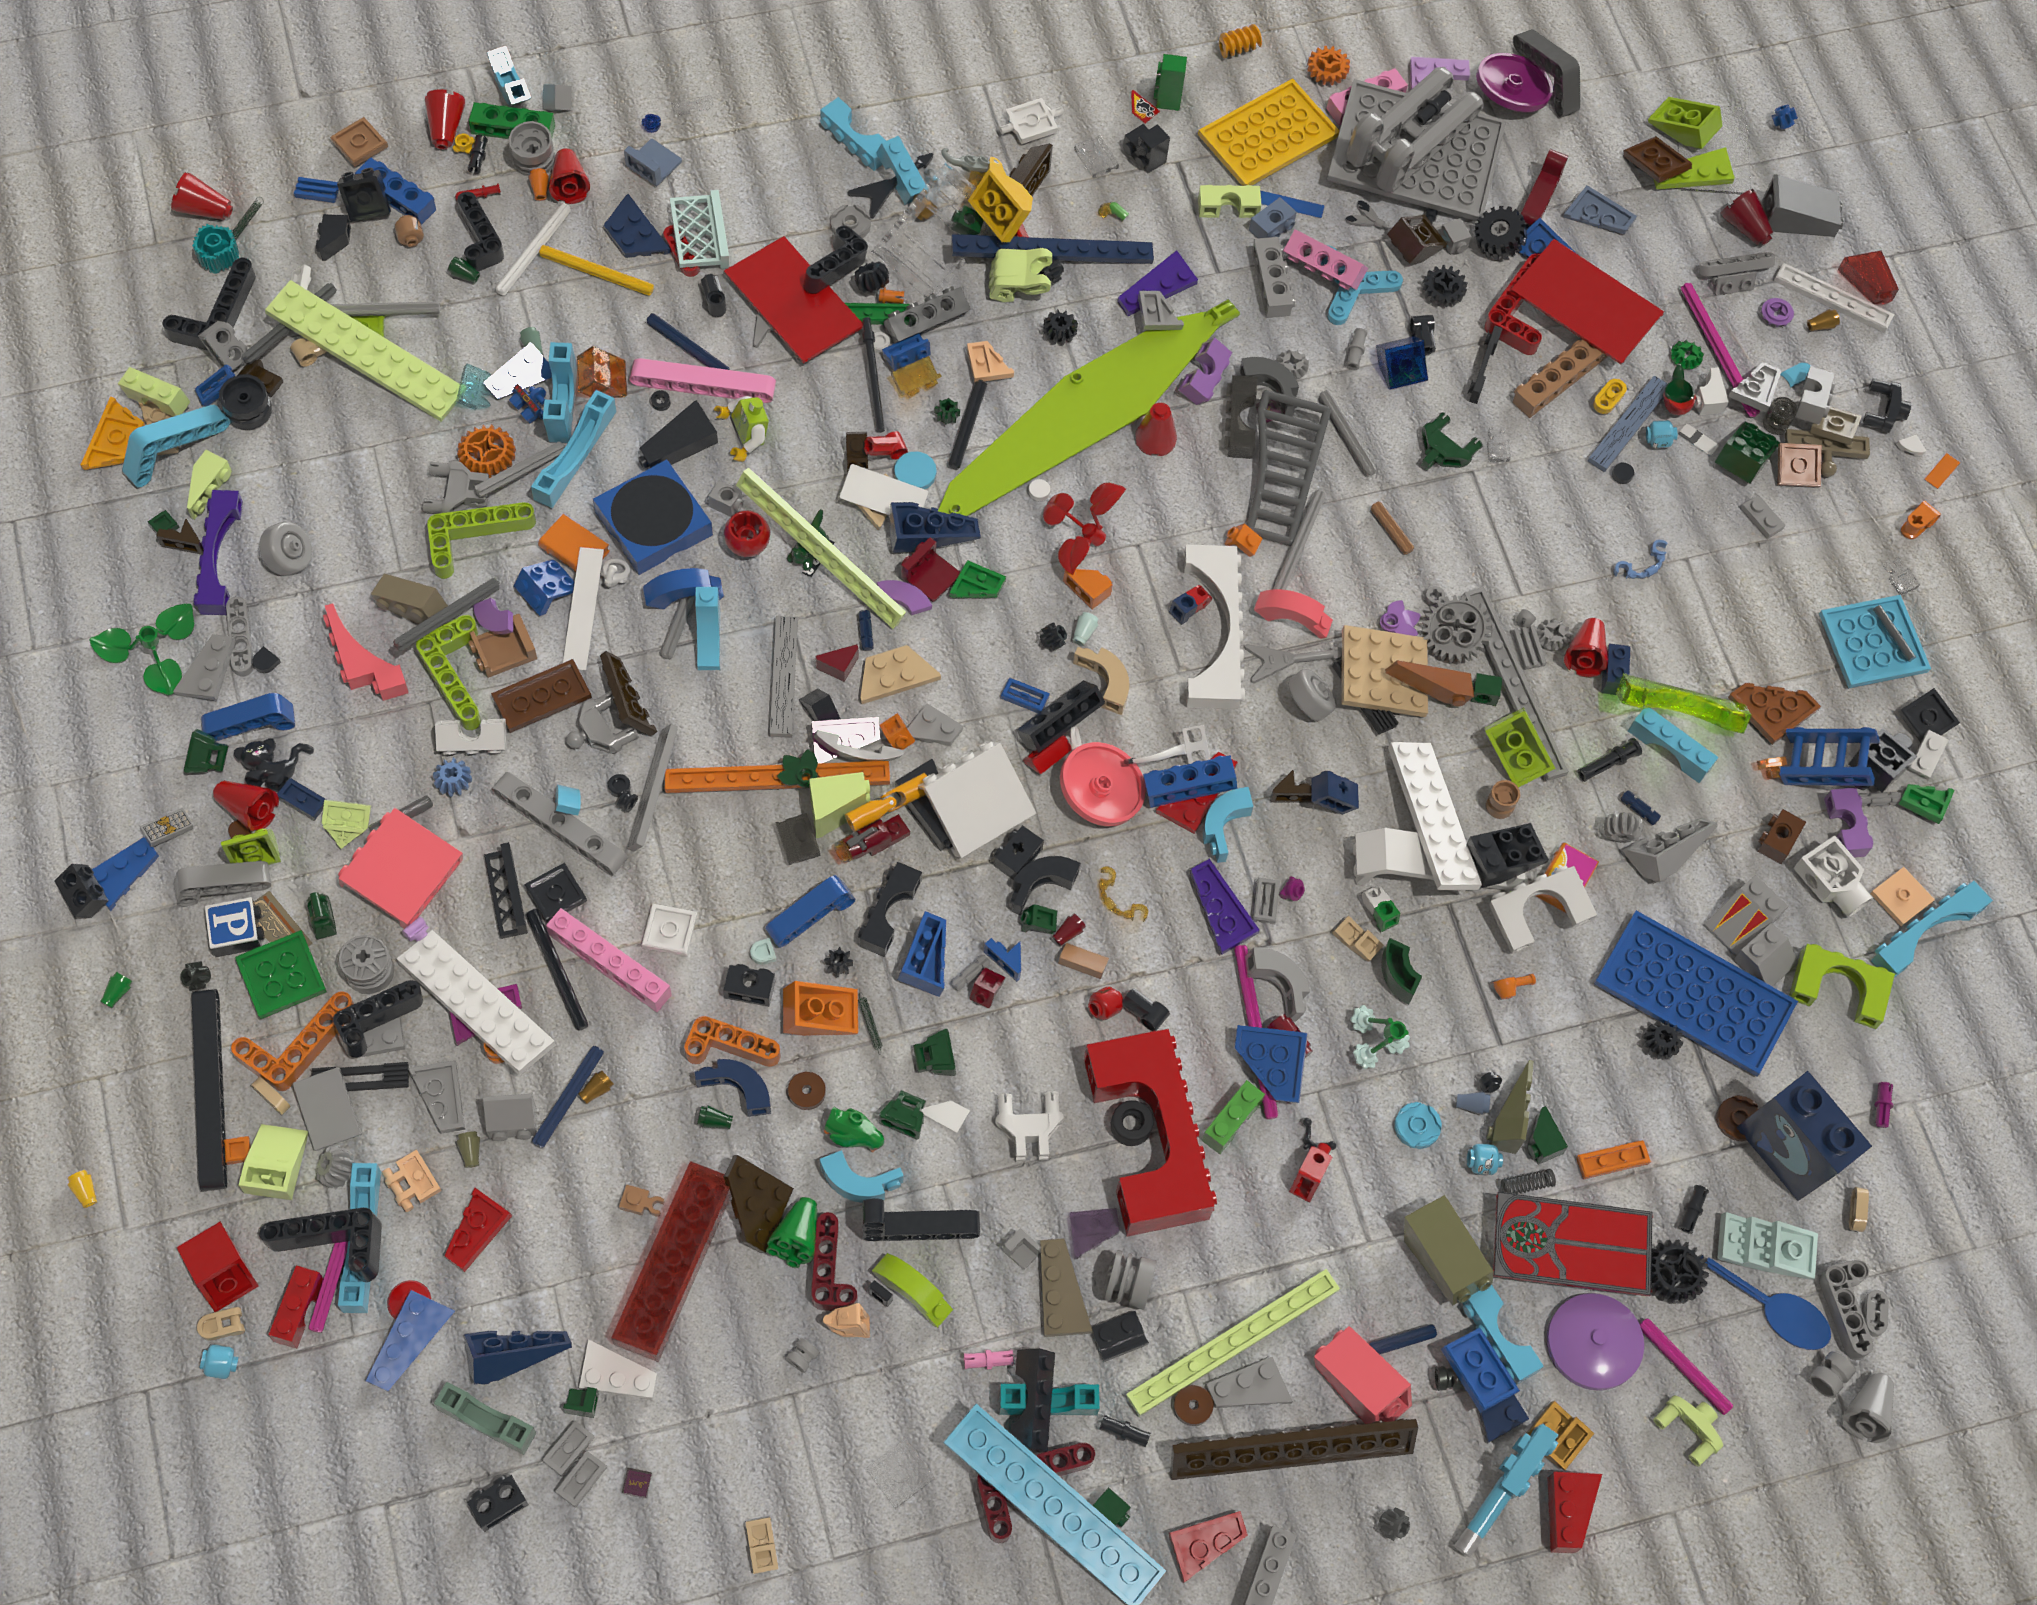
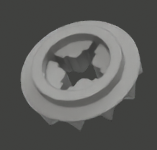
M1289 349L1287 352H1281L1276 360L1290 370L1296 379L1303 377L1309 368V360L1305 358V354H1300L1298 350L1294 352ZM1290 359H1292L1293 362L1296 363L1295 369L1294 366H1292V364H1289Z
M1554 618L1552 620L1545 619L1539 624L1536 631L1540 644L1544 648L1553 651L1565 648L1571 637L1569 627H1566L1563 621L1559 622ZM1558 630L1557 635L1550 639L1551 632Z

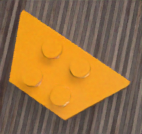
M114 397L109 398L80 464L84 470L124 463L130 434L135 429L145 426V423L140 418L132 415L130 410L117 403Z

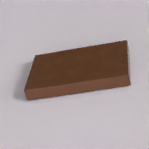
M1657 136L1623 150L1625 158L1658 183L1692 169V162Z

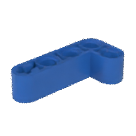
M278 693L265 694L201 716L202 731L214 737L215 741L269 724L282 731L295 727L293 704Z
M836 875L831 876L769 922L765 929L777 947L780 948L789 944L835 908L839 911L845 910L856 899L843 880Z

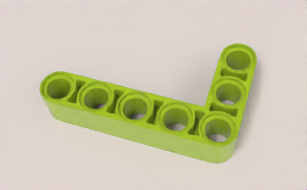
M527 502L439 513L429 517L427 525L431 560L436 576L441 579H447L454 573L451 540L532 529L536 524L533 506Z
M469 615L460 616L435 629L418 640L416 647L421 661L457 719L461 720L462 727L466 730H475L481 724L478 708L446 658V655L469 644L468 641L471 640L470 632L474 631L475 635L478 636L475 619ZM451 637L450 640L444 641L445 638ZM431 647L430 650L424 651L425 648ZM437 664H442V666L438 668L434 667ZM447 681H453L451 684H444ZM457 698H463L459 702L455 701ZM468 715H474L470 719L465 718Z

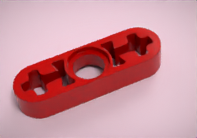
M670 225L664 229V241L669 246L670 252L679 266L676 242L670 236L671 234L675 236L674 227ZM685 236L680 240L686 245L689 244ZM687 252L683 256V260H692L695 256ZM700 266L680 268L687 277H694L700 272Z

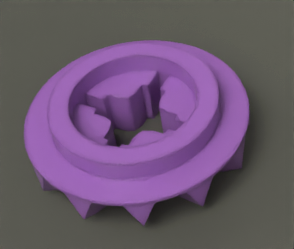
M1771 298L1765 301L1760 312L1763 314V320H1767L1769 325L1775 324L1776 327L1780 325L1785 327L1794 317L1792 306L1780 298ZM1780 309V314L1774 316V312Z

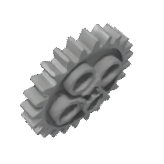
M1454 595L1452 601L1446 596L1445 603L1443 604L1438 600V607L1431 606L1432 614L1426 613L1427 620L1422 621L1423 627H1425L1422 629V634L1425 635L1423 639L1427 640L1428 650L1434 649V656L1441 653L1442 661L1449 657L1450 663L1453 662L1454 658H1457L1458 662L1461 663L1462 657L1470 661L1469 655L1471 654L1477 658V650L1484 652L1483 644L1489 645L1490 642L1487 637H1492L1490 629L1493 628V625L1489 622L1491 621V615H1486L1487 608L1481 609L1480 601L1474 605L1473 597L1466 601L1465 595L1461 597V600H1457V596ZM1446 615L1454 616L1451 620L1444 619ZM1468 618L1475 619L1473 623L1465 622V620ZM1444 634L1450 636L1446 640L1439 639L1440 636ZM1463 638L1471 639L1468 643H1461Z

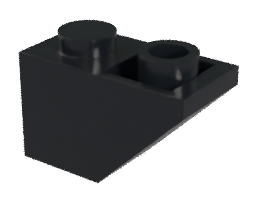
M323 214L322 223L319 222L318 224L320 240H316V251L320 252L322 261H327L349 245L351 225L348 215Z

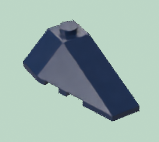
M891 502L890 540L893 553L915 552L917 546L921 542L925 543L930 537L937 542L936 548L981 538L977 518L953 512L951 514L939 512L938 508L931 507V509L919 507V504L914 502Z
M497 1331L464 1334L470 1375L474 1384L481 1385L504 1379L572 1348V1342L567 1331H536L533 1335L520 1334V1331H512L511 1335H497Z

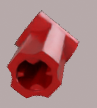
M898 431L890 432L885 436L867 437L864 441L866 455H890L891 459L896 460L908 453L905 442Z

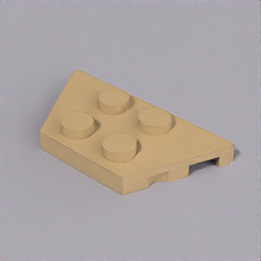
M908 645L867 657L861 689V705L941 680V674Z

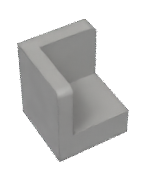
M543 84V109L571 110L572 86Z
M1020 1228L1004 1244L1003 1252L1020 1268L1025 1270L1040 1254L1041 1246Z

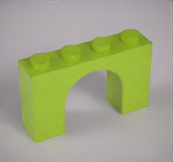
M1807 943L1800 951L1789 996L1797 1000L1798 1003L1811 1006L1817 999L1822 977L1830 973L1842 974L1853 981L1859 992V1003L1854 1022L1877 1029L1884 1021L1895 973L1889 972L1883 967L1868 965L1860 959L1845 957L1840 952H1831L1822 949L1819 945Z

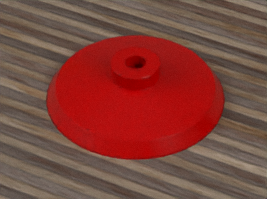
M407 1280L397 1284L391 1290L387 1299V1308L395 1320L411 1290L431 1299V1294L424 1284L415 1280Z

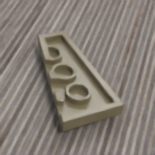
M1065 1239L1040 1240L1045 1337L1093 1334L1094 1332Z

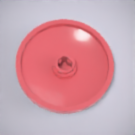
M1101 742L1086 743L1074 749L1065 759L1060 771L1061 789L1070 807L1085 820L1101 826L1121 825L1136 815L1145 799V782L1136 763L1124 764V760L1131 757L1113 745Z

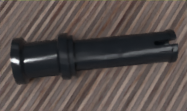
M1630 738L1622 746L1613 747L1609 754L1578 769V775L1582 781L1586 782L1616 764L1623 765L1631 757L1640 756L1642 748L1635 738Z

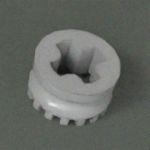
M1433 586L1427 590L1424 601L1429 607L1437 608L1438 600H1434V597L1431 596L1433 593L1439 597L1438 600L1443 603L1445 592L1442 588Z

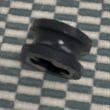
M658 390L651 395L652 406L655 410L665 411L670 407V397L666 391ZM664 398L665 402L657 403V399Z
M625 790L618 800L617 807H624V811L630 812L638 800V795H632L630 790Z

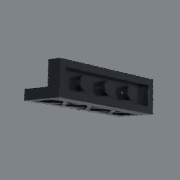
M509 842L500 844L501 851L484 854L501 939L528 933ZM503 858L504 865L498 871L491 866L490 860ZM500 877L508 881V885L503 891L495 887V883ZM504 897L512 902V906L507 912L499 907ZM510 918L516 922L517 929L504 931L503 924Z

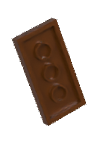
M574 659L491 693L502 718L506 719V726L510 733L592 698Z

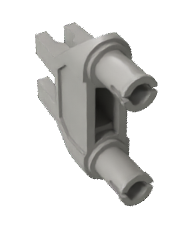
M452 460L449 463L430 461L429 475L448 476L449 479L446 497L443 500L424 498L423 512L447 513L467 510L468 508L487 507L488 499L486 495L479 497L473 490L476 485L489 479V474L471 472L458 460Z

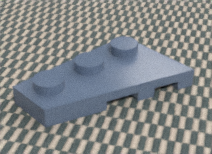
M1586 185L1564 213L1563 218L1625 234L1635 222L1637 216Z

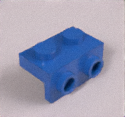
M918 333L882 349V354L892 369L896 371L931 355L930 342L928 339L923 340Z

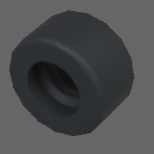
M1128 1100L1119 1104L1111 1118V1132L1118 1142L1126 1146H1138L1144 1143L1149 1138L1154 1125L1153 1114L1150 1108L1136 1100ZM1127 1116L1137 1117L1141 1121V1127L1136 1131L1128 1130L1124 1127L1123 1120Z

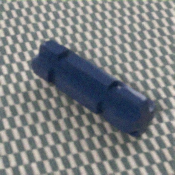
M869 610L859 611L862 650L871 651L874 648L871 614Z
M1627 790L1622 795L1621 801L1626 805L1630 804L1632 810L1641 817H1646V821L1651 825H1655L1660 820L1661 815L1655 810L1652 811L1649 805L1639 797L1635 798V794Z

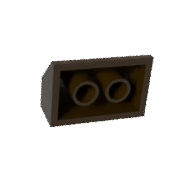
M1050 143L1031 147L1027 154L1021 156L1018 167L1013 168L1009 177L1022 184L1032 197L1051 170L1053 145Z

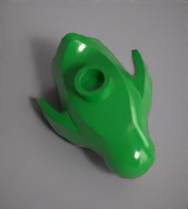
M836 1107L832 1108L824 1133L831 1134L830 1139L834 1143L842 1147H868L872 1153L883 1146L884 1135L877 1130L863 1113L852 1108L846 1111Z

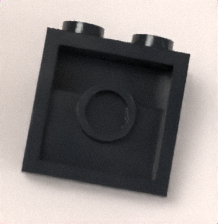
M366 168L360 174L354 175L353 172H346L341 175L337 186L350 222L390 214L391 209L385 195L386 187L380 170L374 171L373 168Z

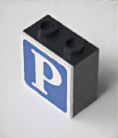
M252 897L205 906L209 944L215 958L251 951L262 946L261 940H265L263 927H259L258 919H262L261 908L259 905H255Z

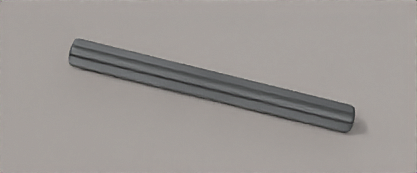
M327 283L314 295L327 301L336 293L337 289L332 283ZM279 323L242 354L243 360L247 364H252L289 333L291 329Z
M491 578L394 639V647L402 651L499 590V581Z

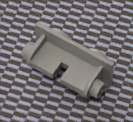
M1744 271L1732 275H1716L1712 278V285H1716L1715 295L1754 290L1757 272Z

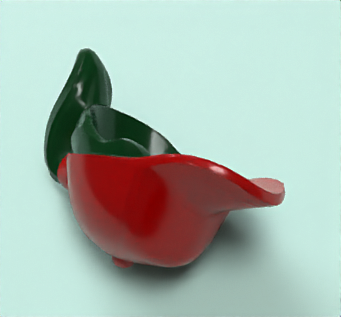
M1677 364L1672 380L1667 384L1663 393L1666 409L1674 415L1688 413L1694 406L1696 399L1692 385L1684 380V369L1681 364Z

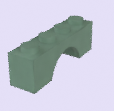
M446 1382L434 1402L438 1411L522 1455L526 1453L536 1435L533 1426L512 1415L503 1414L485 1405L468 1392L449 1382Z

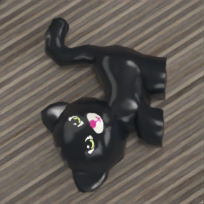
M268 738L264 741L250 742L245 747L236 748L234 756L246 768L251 769L245 776V782L248 785L261 787L266 782L267 788L278 793L289 778L293 776L295 766L299 760V752L303 751L311 755L314 752V747L309 744L299 743L291 748L289 760L273 762V751L276 748V743L273 738Z

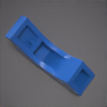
M699 568L679 569L664 573L643 586L646 606L665 609L672 602L680 598L696 596V587H718L719 600L724 597L721 578L710 576L707 569Z

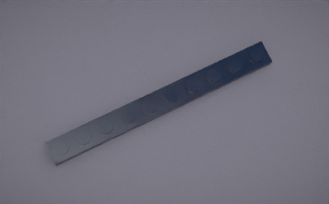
M952 234L951 236L952 256L994 258L999 249L1031 250L1044 248L1052 252L1054 260L1058 259L1061 261L1153 264L1154 261L1153 242L1013 237L1010 242H1001L997 236Z

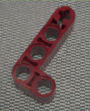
M1549 149L1541 172L1521 212L1526 225L1531 226L1539 218L1542 219L1562 176L1569 157L1568 155Z
M830 1212L821 1214L817 1220L811 1291L812 1304L818 1310L834 1311L835 1309L847 1307L858 1302L855 1287L849 1284L835 1283L839 1223L836 1215ZM829 1222L831 1223L830 1236H825V1226ZM824 1245H829L833 1250L828 1254H824L820 1251V1248ZM825 1268L830 1270L831 1274L828 1277H821L818 1275L819 1270ZM820 1292H825L829 1295V1298L825 1301H819L816 1296ZM843 1294H851L853 1300L848 1303L841 1301L840 1297Z

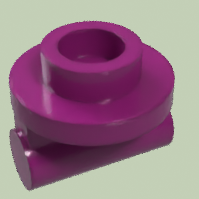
M1290 876L1279 896L1285 900L1298 901L1305 892L1303 881Z

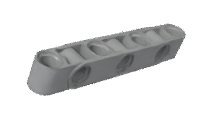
M505 772L491 788L492 792L503 802L607 874L613 876L628 859L627 855L620 848L573 815L556 811V804L513 774ZM522 797L529 798L526 801H519ZM558 821L564 822L561 826L554 825ZM592 846L600 847L598 850L595 851L590 850Z

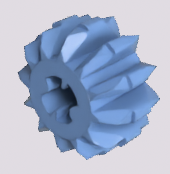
M454 757L450 763L444 759V765H437V772H433L434 785L436 788H440L439 790L442 794L448 792L449 796L452 797L454 792H457L461 796V789L468 790V783L472 782L470 767L466 766L463 760L457 763Z

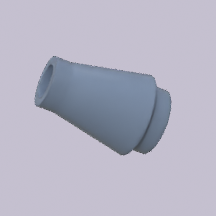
M1485 1092L1457 1094L1456 1108H1462L1481 1115L1489 1113L1490 1094H1485Z

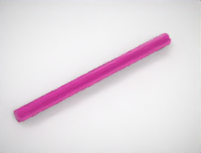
M1685 283L1681 286V291L1733 388H1736L1743 378L1692 283ZM1742 403L1749 417H1756L1760 413V410Z
M1239 945L1235 947V956L1248 1026L1262 1028L1253 978H1248L1245 956L1248 954V949L1246 945ZM1258 1078L1260 1090L1265 1093L1262 1101L1265 1118L1268 1120L1275 1119L1278 1116L1276 1100Z

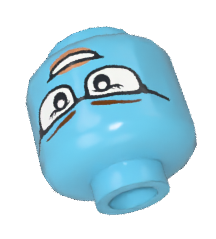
M1475 1144L1472 1149L1468 1150L1467 1166L1475 1174L1494 1175L1498 1167L1501 1168L1503 1165V1155L1499 1153L1495 1145Z

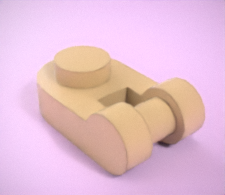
M230 1308L203 1316L197 1324L199 1335L205 1340L212 1341L245 1333L244 1324H241L240 1321L242 1316L241 1308ZM230 1319L231 1326L224 1327L223 1321Z

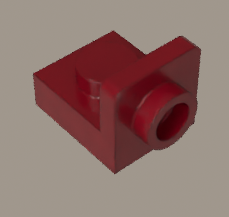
M985 967L973 985L970 1000L990 1008L995 995L1004 983L1005 976Z

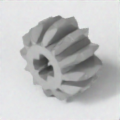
M1615 812V814H1609L1604 823L1605 835L1608 839H1613L1615 842L1636 841L1641 837V832L1643 831L1642 820L1640 816L1633 815V813Z
M339 1146L328 1147L325 1153L321 1154V1159L318 1161V1168L316 1169V1173H318L317 1180L330 1188L343 1187L345 1181H349V1176L352 1173V1163H355L353 1161V1154Z

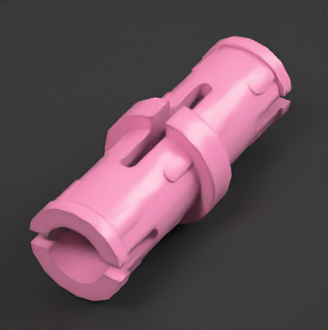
M985 1350L984 1353H964L965 1369L986 1367L989 1370L995 1366H1014L1013 1350L996 1352Z

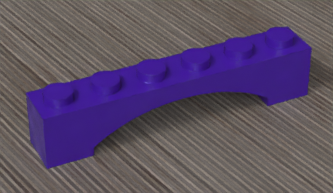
M212 490V496L208 498L207 508L209 517L205 518V529L207 531L206 536L202 537L204 552L199 558L201 573L197 574L198 593L194 594V605L198 607L201 615H227L226 604L230 599V595L226 586L219 583L217 560L224 536L236 520H241L243 501L239 491Z

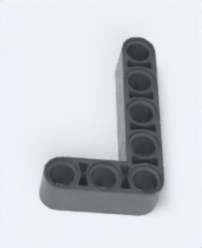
M1533 29L1514 35L1513 45L1516 51L1554 77V108L1557 115L1562 117L1579 111L1580 66L1578 61Z

